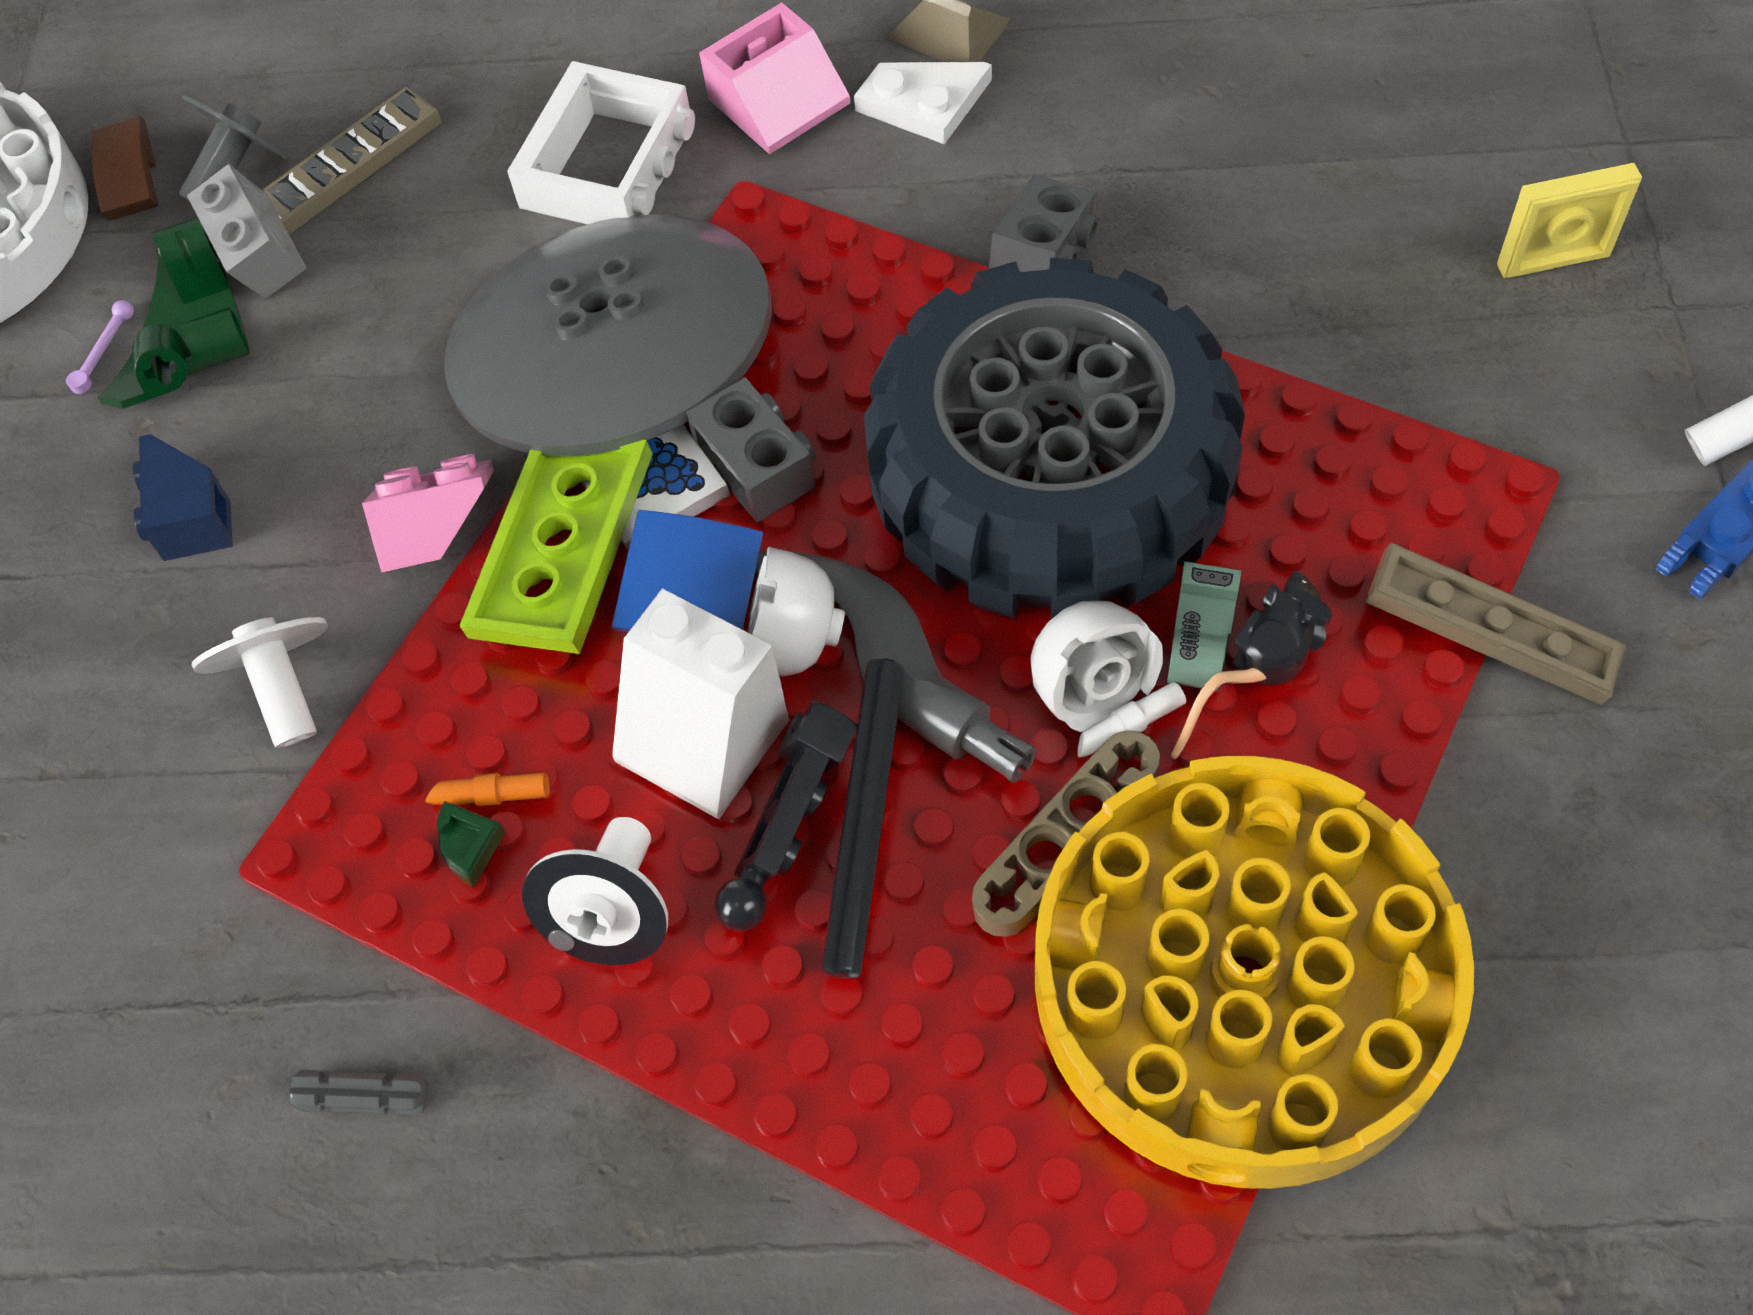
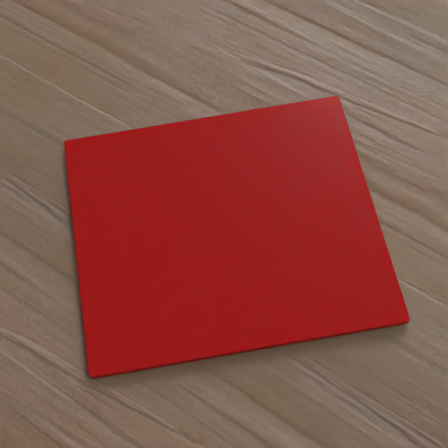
M740 181L734 185L708 223L727 230L752 250L764 269L771 293L772 313L766 339L758 356L741 379L746 377L760 395L764 393L770 394L782 412L785 425L792 433L797 430L801 431L809 440L816 455V461L812 463L816 488L758 523L755 522L730 490L728 497L716 502L714 506L694 517L762 531L763 536L759 551H767L768 547L784 551L828 557L866 570L893 586L906 599L918 617L935 665L942 676L988 704L991 709L990 721L1027 744H1032L1036 747V757L1027 772L1018 767V770L1022 771V778L1018 782L1012 783L1007 780L1006 776L969 753L960 759L952 758L926 741L897 718L862 970L858 978H835L823 973L821 965L855 745V731L842 762L824 773L820 779L827 783V789L814 814L809 818L803 816L794 837L801 840V846L793 864L783 876L777 873L775 877L767 880L763 887L767 899L765 917L758 926L748 931L739 932L728 929L718 920L714 908L716 894L724 883L731 879L739 878L734 875V872L787 761L786 758L777 752L795 715L798 712L805 715L811 702L817 701L846 715L858 725L864 679L861 676L855 635L849 619L845 614L841 635L836 647L825 644L817 662L801 673L784 677L779 676L789 721L720 819H717L616 763L613 759L623 643L625 636L628 634L611 629L628 550L621 542L580 654L468 639L460 628V623L513 494L512 491L242 862L239 868L240 877L248 885L1074 1315H1206L1259 1188H1237L1217 1185L1181 1175L1135 1152L1103 1127L1070 1089L1058 1069L1045 1039L1035 992V944L1038 914L1019 933L1002 937L993 936L984 931L976 922L973 913V888L979 877L1093 755L1078 758L1077 749L1082 732L1071 729L1065 721L1058 719L1041 699L1033 685L1031 654L1037 637L1051 620V609L1020 606L1017 618L1013 619L972 605L968 601V586L959 581L948 591H945L904 556L903 542H900L885 530L871 492L864 414L872 403L870 383L887 348L897 334L908 336L907 324L919 308L946 287L950 288L957 295L970 290L976 272L987 270L989 267L749 181ZM1222 350L1221 359L1227 360L1238 379L1245 411L1241 434L1243 450L1235 494L1227 502L1224 525L1202 557L1194 562L1242 571L1227 656L1222 671L1237 670L1231 665L1240 650L1235 644L1237 636L1255 609L1263 613L1266 607L1262 606V601L1271 585L1277 586L1280 592L1284 591V585L1294 571L1303 573L1319 592L1320 599L1330 607L1332 617L1328 625H1324L1326 629L1324 644L1317 650H1310L1305 666L1294 679L1279 685H1265L1259 682L1221 684L1218 692L1214 691L1206 701L1180 755L1173 759L1171 758V753L1183 731L1194 702L1202 690L1200 688L1179 685L1185 694L1186 704L1148 724V728L1141 732L1149 736L1157 745L1160 754L1157 777L1175 770L1188 768L1190 761L1221 756H1257L1281 759L1307 765L1332 774L1366 792L1364 799L1380 808L1395 822L1401 818L1412 829L1485 654L1366 603L1365 601L1382 553L1390 543H1394L1511 594L1559 483V473L1549 466ZM1045 401L1050 406H1057L1059 401ZM1074 408V416L1082 418L1077 409ZM689 422L684 423V426L691 434ZM1098 460L1095 462L1102 475L1112 471ZM1025 470L1018 479L1027 481ZM580 482L575 487L567 489L564 496H577L587 489ZM561 530L555 536L549 537L545 545L556 546L562 544L570 537L572 530ZM1178 564L1176 565L1174 582L1128 608L1124 606L1118 596L1103 600L1126 608L1140 617L1162 643L1163 665L1156 685L1149 694L1169 684L1167 679L1184 567ZM757 573L754 574L743 630L747 633L750 623L749 610L759 575ZM543 579L538 584L529 587L526 596L537 597L544 594L551 587L553 580ZM834 602V608L841 609V608ZM1140 689L1130 701L1137 702L1147 695ZM1134 755L1130 760L1126 761L1119 757L1116 776L1109 782L1116 791L1118 779L1127 769L1133 767L1140 771L1141 758ZM546 772L549 779L548 798L502 801L501 805L477 806L476 803L456 805L499 822L506 832L475 887L473 888L461 881L451 871L440 850L439 833L437 832L436 823L442 805L425 802L432 788L440 781L474 778L477 774L499 773L500 776ZM1085 795L1072 801L1069 809L1076 819L1082 822H1089L1102 810L1103 802L1094 796ZM629 817L641 822L651 835L650 845L638 871L645 875L657 888L668 911V929L662 944L649 957L626 965L591 963L554 948L535 929L523 907L522 887L528 872L540 859L555 852L572 849L596 851L608 824L615 818ZM1041 841L1030 847L1027 857L1034 866L1048 870L1054 867L1062 849L1053 842ZM1012 868L1016 871V885L1004 897H999L994 893L990 894L991 911L993 913H996L1003 907L1012 912L1016 910L1015 893L1025 882L1016 868ZM1237 956L1233 958L1237 964L1245 968L1246 973H1252L1253 970L1263 968L1256 960L1249 957Z

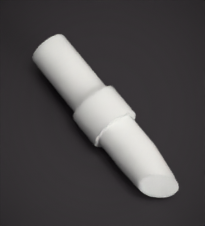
M1171 682L1137 702L1130 701L1112 711V716L1081 733L1077 749L1078 758L1095 753L1107 739L1116 733L1127 730L1141 733L1146 730L1148 724L1186 704L1183 690L1176 682Z

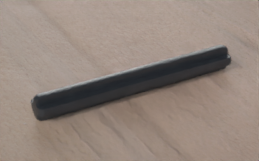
M888 658L871 659L866 665L821 965L823 973L840 979L858 978L862 970L904 675L903 666L895 663V660Z

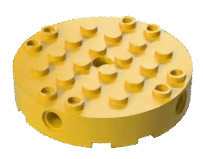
M1221 756L1190 761L1188 768L1175 770L1155 778L1151 773L1124 787L1103 802L1102 810L1087 822L1079 833L1075 831L1068 840L1050 873L1039 907L1035 944V992L1039 1018L1048 1047L1070 1089L1103 1127L1135 1152L1181 1175L1217 1185L1237 1188L1273 1189L1312 1183L1356 1167L1378 1154L1397 1139L1418 1117L1449 1071L1461 1047L1467 1029L1474 994V960L1471 937L1461 904H1455L1447 885L1438 872L1441 866L1439 861L1423 840L1404 820L1400 818L1395 822L1380 808L1364 799L1366 792L1332 774L1307 765L1281 759L1257 756ZM1237 956L1249 957L1256 960L1263 968L1253 970L1252 973H1246L1245 968L1237 964L1233 958Z

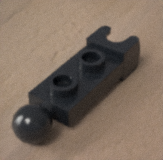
M812 701L805 715L798 712L791 722L777 752L786 758L787 761L734 872V875L739 878L731 879L724 883L716 894L714 908L718 920L728 929L739 932L748 931L758 926L765 917L767 899L763 887L766 881L775 877L777 873L783 876L793 864L801 846V840L794 837L803 816L809 818L814 814L827 789V783L820 779L824 773L842 762L856 731L857 724L853 720L823 703Z

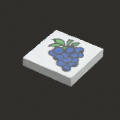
M684 424L663 435L647 440L653 455L621 543L627 550H629L638 510L694 517L730 495L727 484ZM581 481L582 485L585 486L586 489L589 487L591 483L588 481Z

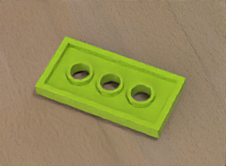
M640 440L621 446L619 450L581 456L542 455L541 451L530 449L460 623V628L468 639L580 654L653 455L647 440ZM581 481L591 482L587 490L580 495L564 496L567 489L575 487ZM561 530H572L570 537L562 544L556 546L545 545L549 537L555 536ZM543 579L553 580L551 587L544 594L537 597L526 596L529 587L538 584Z

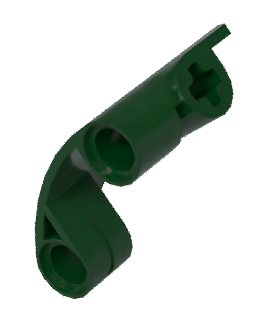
M198 217L153 232V239L157 248L158 267L149 312L143 328L134 337L133 351L114 380L98 396L101 404L122 409L176 390L184 383L186 376L250 354L245 329L222 262Z

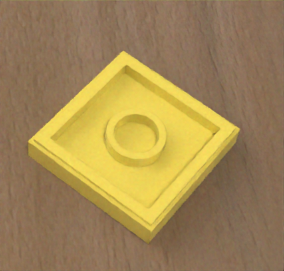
M1635 163L1522 186L1497 261V266L1503 278H1511L1610 257L1642 179Z

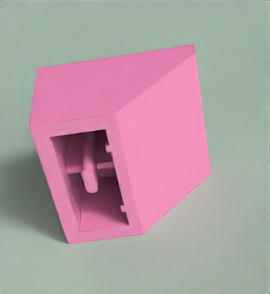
M782 2L699 52L708 100L769 155L850 104V95L814 29Z

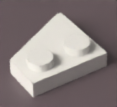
M986 62L879 63L854 95L855 111L945 144L991 82L992 64Z

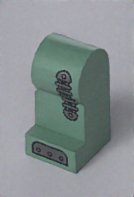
M1184 562L1167 683L1176 682L1178 685L1202 689L1215 674L1222 672L1231 635L1241 570Z

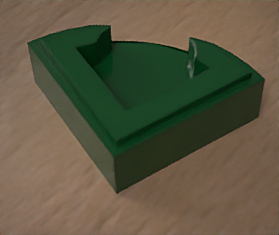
M444 801L436 823L442 856L451 871L465 884L474 888L506 832L499 822Z

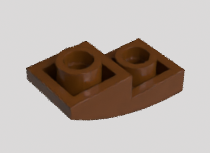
M139 116L93 130L91 136V160L100 213L107 219L114 220L159 206L150 168L156 167L145 120Z

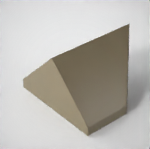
M923 0L885 39L942 62H979L1006 29L1010 18L963 0Z

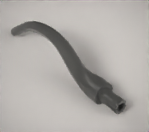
M759 551L755 569L757 574H759L764 556H767V551ZM788 551L812 560L827 573L834 587V602L842 610H845V614L854 632L857 658L863 679L865 678L866 665L871 659L888 658L895 660V663L903 666L904 675L897 717L901 722L954 759H960L969 753L1006 776L1007 780L1012 783H1016L1022 778V771L1018 770V767L1025 772L1028 771L1036 757V747L1032 744H1027L990 721L991 709L988 704L942 676L935 665L918 617L906 599L893 586L870 572L846 562L815 554Z

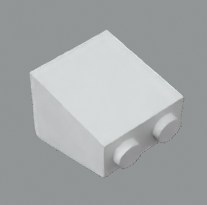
M661 589L624 638L613 759L623 767L713 817L720 819L789 721L773 647L771 644Z

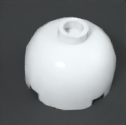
M768 547L767 556H764L749 610L750 623L748 633L772 645L779 676L784 677L801 673L816 663L825 644L837 646L843 627L845 610L834 608V587L827 573L815 562L793 552Z
M1099 600L1081 601L1063 609L1043 628L1035 641L1031 654L1033 685L1036 691L1058 719L1065 721L1071 729L1079 732H1084L1112 716V711L1127 704L1136 696L1140 689L1148 696L1156 685L1163 665L1162 643L1149 629L1147 624L1126 608L1112 602Z

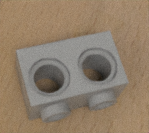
M227 164L187 195L226 272L264 299L270 297L307 269L268 195L230 164Z

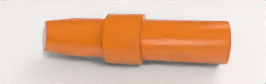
M546 772L500 776L499 773L477 774L474 778L438 782L428 794L425 802L435 805H443L444 801L454 805L476 803L477 806L501 805L502 801L548 798L549 779Z

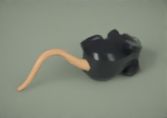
M1294 571L1285 583L1284 591L1280 592L1279 588L1273 584L1268 589L1262 601V606L1266 607L1265 610L1261 613L1255 609L1235 640V644L1240 650L1231 665L1237 670L1217 673L1205 684L1194 702L1183 731L1171 753V758L1176 759L1180 755L1206 701L1221 684L1259 682L1265 685H1279L1294 679L1301 672L1306 664L1310 650H1317L1324 644L1326 640L1324 625H1328L1331 621L1332 612L1330 607L1320 599L1319 592L1303 573Z

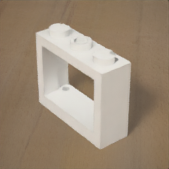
M572 61L507 171L519 208L584 224L612 218H629L633 215H648L653 208L655 193L663 178L669 177L673 171L675 156L684 140L690 139L694 130L695 114L689 107L685 85ZM594 114L651 126L649 133L618 188L560 175Z

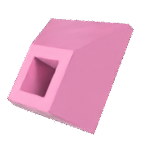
M467 454L441 461L442 468L436 469L431 473L420 475L418 467L414 466L394 470L383 475L384 480L375 484L376 488L362 503L381 572L440 560L494 471L491 459L476 462L475 454Z

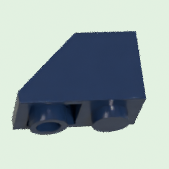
M151 434L139 436L140 460L133 463V475L137 488L140 491V507L134 509V523L140 538L143 541H150L164 561L233 547L231 502L210 468Z

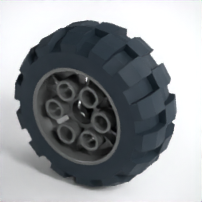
M1050 258L1049 269L1020 272L1015 261L976 272L971 283V289L960 295L946 287L916 311L907 324L908 336L896 335L887 348L870 383L872 403L864 414L871 492L885 530L897 540L903 542L904 556L945 591H948L959 581L968 586V601L972 605L1013 619L1017 618L1020 606L1051 609L1052 619L1063 609L1081 601H1103L1116 596L1128 608L1175 581L1177 564L1184 567V562L1194 563L1202 557L1224 525L1227 502L1235 494L1243 450L1241 434L1245 411L1238 379L1227 360L1221 359L1223 349L1213 333L1188 305L1175 311L1168 308V297L1161 285L1124 269L1118 279L1095 274L1092 261ZM1045 401H1059L1057 406H1050ZM1074 408L1077 409L1082 418L1074 416ZM1098 460L1112 471L1102 475L1095 462ZM1024 470L1026 471L1027 481L1018 479Z

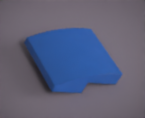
M638 510L611 629L628 633L661 589H664L743 630L763 532L697 517Z

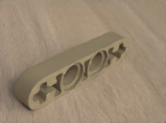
M1127 730L1116 733L1107 739L979 877L973 888L972 906L975 920L984 931L993 936L1007 937L1015 935L1023 930L1039 913L1044 889L1052 869H1040L1034 866L1028 860L1027 852L1031 846L1041 841L1053 842L1063 850L1074 832H1080L1087 822H1082L1071 814L1069 807L1072 801L1078 797L1088 795L1105 802L1124 787L1151 773L1154 778L1157 777L1160 754L1157 745L1149 736L1137 731ZM1134 755L1140 757V771L1133 767L1127 769L1118 779L1116 791L1109 782L1116 776L1119 757L1126 761L1130 760ZM1016 868L1020 876L1025 880L1015 893L1016 910L1012 912L1003 907L996 913H993L991 911L990 894L994 893L999 897L1006 896L1016 885V871L1012 869Z

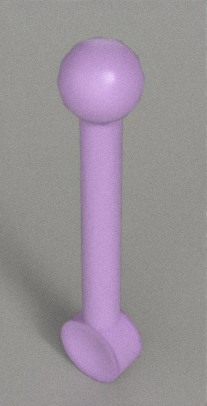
M119 300L113 304L111 309L113 316L80 370L73 371L67 376L66 384L73 393L82 394L91 388L90 374L122 322L133 317L134 308L128 301Z

